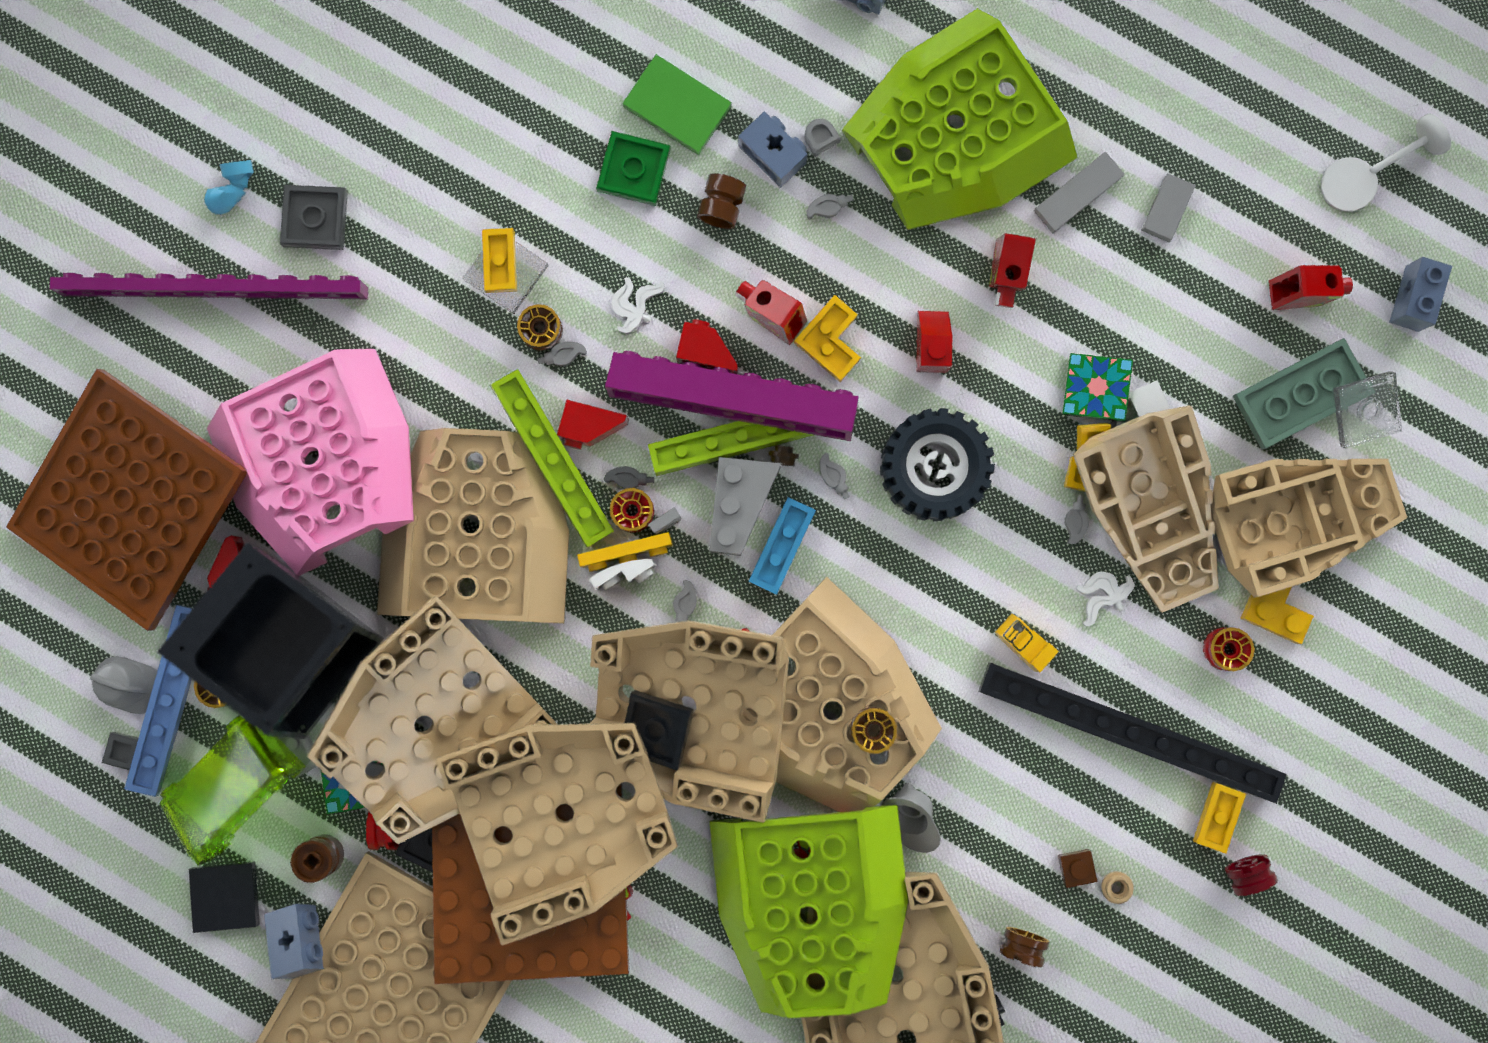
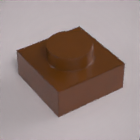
M1084 849L1058 855L1063 884L1066 888L1097 882L1091 850Z

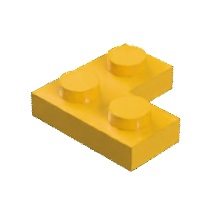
M834 295L794 340V343L839 382L846 377L861 359L858 354L839 339L857 318L858 314Z
M1289 587L1254 598L1250 595L1240 619L1295 644H1302L1314 616L1285 603L1292 588Z

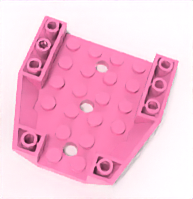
M339 349L324 354L221 403L207 427L213 446L248 470L233 497L236 507L298 576L327 563L324 555L325 552L368 531L378 528L386 535L414 521L409 426L375 349ZM296 398L298 401L297 406L291 411H285L284 406L286 402ZM312 451H318V460L311 465H306V456ZM334 505H340L341 512L339 516L332 520L327 519L329 508Z

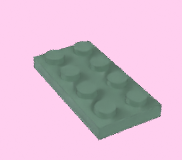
M1343 338L1233 395V398L1260 448L1263 450L1370 395L1374 390L1348 343Z

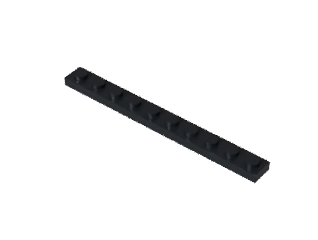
M988 662L978 692L1276 804L1287 775L1286 773Z

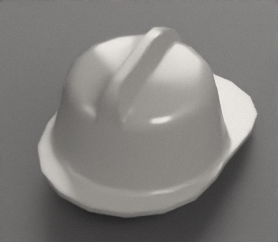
M114 656L101 662L94 674L91 675L90 680H92L93 691L97 698L106 705L130 713L144 714L148 707L158 670L125 657Z
M906 783L901 790L894 794L892 798L886 799L881 806L898 804L903 845L916 852L928 853L934 851L940 845L941 837L932 818V802L926 794L915 790L910 783Z

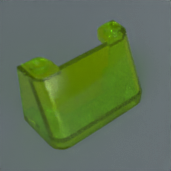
M240 715L235 717L226 726L225 729L228 732L178 783L173 782L160 794L163 799L159 805L188 856L198 866L221 855L231 845L229 841L235 837L234 834L273 794L283 788V785L289 780L288 777L291 776L294 779L306 768L305 764L278 737L266 736Z

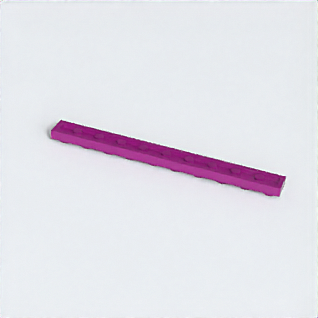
M63 273V277H50L49 288L62 296L368 299V287L358 277L349 275L340 276V280H328V277L321 275H311L309 280H297L298 278L292 275H279L278 279H267L266 276L252 274L248 275L247 279H236V276L218 274L217 279H206L204 275L187 274L186 278H175L174 275L160 273L155 274V278H144V275L126 273L124 278H114L113 275L107 273H94L93 277H83V275L78 273Z

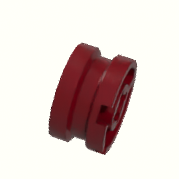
M1268 855L1248 856L1234 861L1225 867L1227 877L1233 880L1232 889L1235 895L1246 896L1256 894L1278 883L1275 872L1269 868L1271 862Z

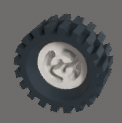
M939 408L935 412H932V409H926L918 415L913 414L900 424L887 440L881 455L880 475L884 477L882 484L885 491L888 490L892 496L890 500L895 505L898 503L903 507L902 511L907 515L914 514L917 516L916 519L924 521L933 519V522L951 519L979 503L984 497L983 493L989 489L992 482L989 478L995 470V464H991L990 460L994 456L993 447H987L985 441L989 438L985 431L981 434L977 431L976 427L979 424L973 419L970 422L964 420L965 414L959 411L950 414L948 413L949 409ZM929 445L942 446L953 455L956 467L952 465L950 457L944 453L938 463L942 470L936 472L932 480L936 482L947 476L951 480L950 485L943 488H932L919 480L914 467L918 466L921 475L925 479L929 478L933 467L928 465V463H932L937 458L939 452L932 451L927 456H923L920 454V449Z

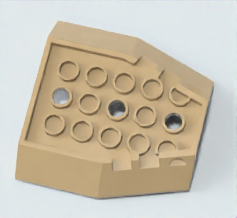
M456 428L420 431L410 455L414 521L386 535L382 532L377 615L412 616L436 595L458 619L564 623L570 531L564 509L519 434L511 431ZM473 453H480L483 457V465L477 470H470L467 466V459ZM470 515H475L480 522L478 530L474 533H467L463 528L465 518ZM471 578L475 582L476 589L471 596L466 597L461 594L459 585L462 580Z
M826 577L772 634V636L784 638L788 657L795 662V671L787 676L776 783L838 812L863 811L866 807H874L885 798L924 756L942 728L895 640ZM831 701L838 702L842 709L841 715L834 720L827 719L823 713L824 706ZM867 707H877L887 711L894 718L897 725L895 742L887 750L888 757L886 761L881 764L872 762L870 753L861 750L854 743L850 734V724L853 717L860 710ZM743 709V716L746 720L750 722L758 720V716L753 709ZM871 724L867 732L872 737H875L880 728L876 724Z
M434 595L360 662L308 752L307 757L330 779L334 777L373 815L376 824L399 844L460 813L452 789L446 790L436 758L528 725H554L557 723L452 611ZM474 671L479 673V681L475 686L466 687L463 685V677L468 672ZM421 716H428L432 719V724L426 731H418L414 728L415 721ZM373 761H379L383 764V770L377 776H369L365 773L367 765Z
M683 621L592 636L590 667L599 668L596 718L589 724L625 722L630 698L624 694L623 685H630L634 690L683 705L682 697H691L696 703V709L693 711L681 767L678 770H674L651 762L663 799L672 804L764 823L778 771L789 663L784 638L694 621ZM743 709H753L758 716V720L756 722L746 720L743 716Z
M635 723L528 725L436 758L446 790L452 789L492 902L491 918L501 946L596 912L678 847L667 807ZM623 782L631 783L635 787V794L629 799L619 797L616 790L618 785ZM562 804L570 805L574 810L573 818L568 821L560 820L556 815V808ZM500 826L508 827L513 834L512 840L507 843L499 842L495 838V830Z
M905 872L909 902L895 963L896 966L902 969L903 978L900 981L891 982L887 1004L850 1015L802 1017L806 1043H901L898 1039V1034L902 1030L913 1032L916 1037L915 1043H1004L989 965L937 872ZM809 907L807 923L813 924L818 920V914L814 908ZM812 973L808 976L807 981L811 988L820 990L825 987V980L820 974Z

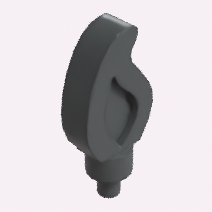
M622 466L608 471L605 474L604 481L606 483L613 481L622 489L654 483V477H647V473H639L635 468Z

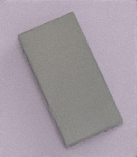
M1167 173L1141 231L1169 243L1174 237L1196 185Z

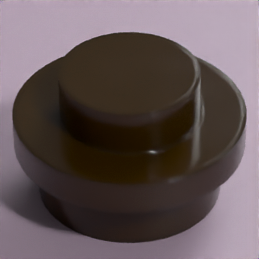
M775 445V451H768V456H771L770 462L782 463L781 465L795 466V459H799V454L793 453V447Z

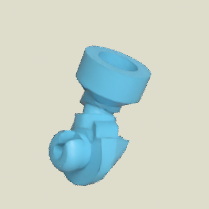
M251 160L220 164L222 177L229 180L230 184L207 189L204 202L212 213L216 215L228 213L241 200V197L246 194L243 190L247 188L248 179L254 173Z

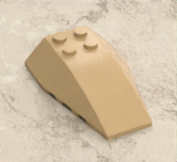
M1192 406L1148 413L1087 440L1073 456L1092 511L1158 610L1163 613L1219 589L1216 549L1213 547L1215 523L1212 521L1211 516L1213 492L1209 486L1211 464Z
M1272 459L1217 475L1213 487V503L1211 504L1212 521L1215 523V531L1227 569L1254 598L1315 579L1327 568L1335 566L1342 561L1341 559L1365 546V543L1379 537L1407 518L1388 459Z

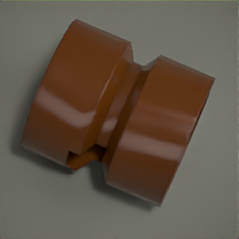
M712 173L708 176L704 190L708 197L701 200L697 218L717 228L734 229L739 215V209L736 206L742 204L746 184L732 176Z
M325 834L315 836L301 843L291 855L290 864L293 873L304 882L314 883L321 881L340 868L344 860L343 846L338 839Z

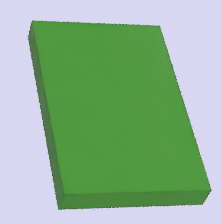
M655 54L622 103L624 108L697 155L702 152L732 107V102Z

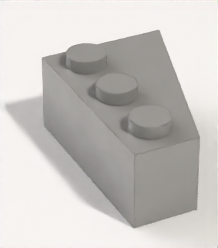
M719 457L710 553L742 555L782 463Z

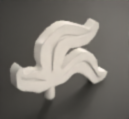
M628 277L624 279L626 284L612 298L615 314L622 318H628L624 326H617L619 332L629 334L640 326L642 320L646 322L651 321V317L644 314L646 310L645 302L649 298L663 293L665 289L663 281L657 286L646 285L640 287L636 292L637 307H634L628 301L634 290L633 283Z
M1097 572L1086 581L1083 587L1077 586L1076 590L1081 594L1087 595L1095 592L1097 589H1102L1107 594V596H1093L1088 600L1085 609L1087 618L1082 624L1084 626L1095 624L1098 611L1103 605L1111 606L1115 604L1117 609L1122 611L1124 607L1121 601L1127 599L1135 586L1131 577L1126 576V583L1118 587L1117 580L1113 574Z

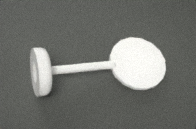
M1433 114L1424 115L1416 124V132L1419 139L1372 167L1368 162L1356 157H1345L1335 161L1325 170L1321 178V192L1324 200L1331 207L1340 211L1353 212L1364 208L1373 200L1378 190V178L1376 175L1378 171L1421 146H1424L1428 152L1434 155H1441L1450 150L1451 139L1445 125Z

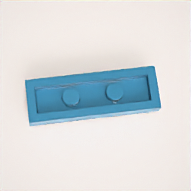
M789 497L787 498L748 582L777 595L814 516L815 509Z

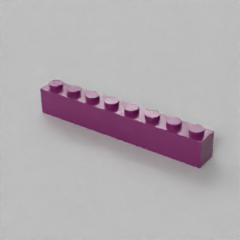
M633 351L613 352L605 384L607 393L612 398L850 442L859 396H854L852 392L838 389L832 392L823 390L822 387L815 384L799 386L782 378H776L772 381L762 379L761 376L754 373L733 374L730 370L721 367H715L711 370L701 368L700 365L693 362L678 364L661 356H654L653 359L641 357Z

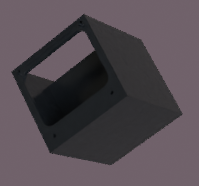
M247 542L157 653L266 736L305 739L348 685L360 662L375 650L384 638L301 575H296L288 565Z

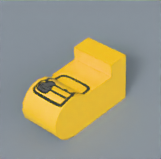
M1012 613L995 631V634L1034 672H1041L1059 652L1053 645L1047 643L1034 630L1032 631L1020 618Z

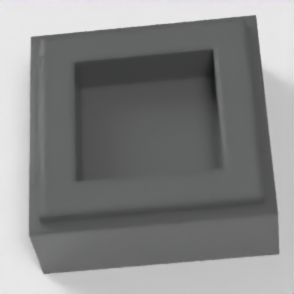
M110 732L102 763L130 770L138 737Z

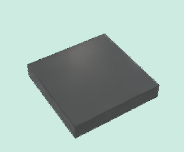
M284 185L280 245L288 248L344 250L348 190L345 187Z

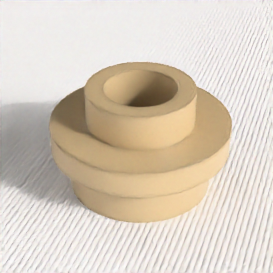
M1111 872L1102 880V894L1111 903H1125L1133 894V882L1129 876L1122 872ZM1120 882V891L1116 893L1113 892V883Z

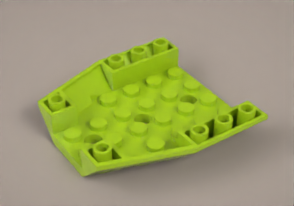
M978 8L902 55L842 129V132L856 153L859 155L864 152L894 198L892 207L907 230L1002 207L1078 158L1067 119L1001 21ZM1004 82L1013 85L1015 93L1005 96L999 91V85ZM951 115H958L962 118L964 124L961 128H952L948 125L947 118ZM905 147L911 151L912 158L908 161H900L895 156V151L898 148Z
M898 804L866 807L863 811L765 819L764 823L753 820L741 821V818L709 821L719 917L760 1011L784 1018L850 1015L887 1004L909 902L905 883L906 874ZM797 841L808 843L811 849L810 856L807 858L796 856L793 850L794 843ZM802 908H814L818 914V920L813 924L804 922L800 915ZM812 973L820 974L825 980V987L820 990L811 988L807 981L808 976Z

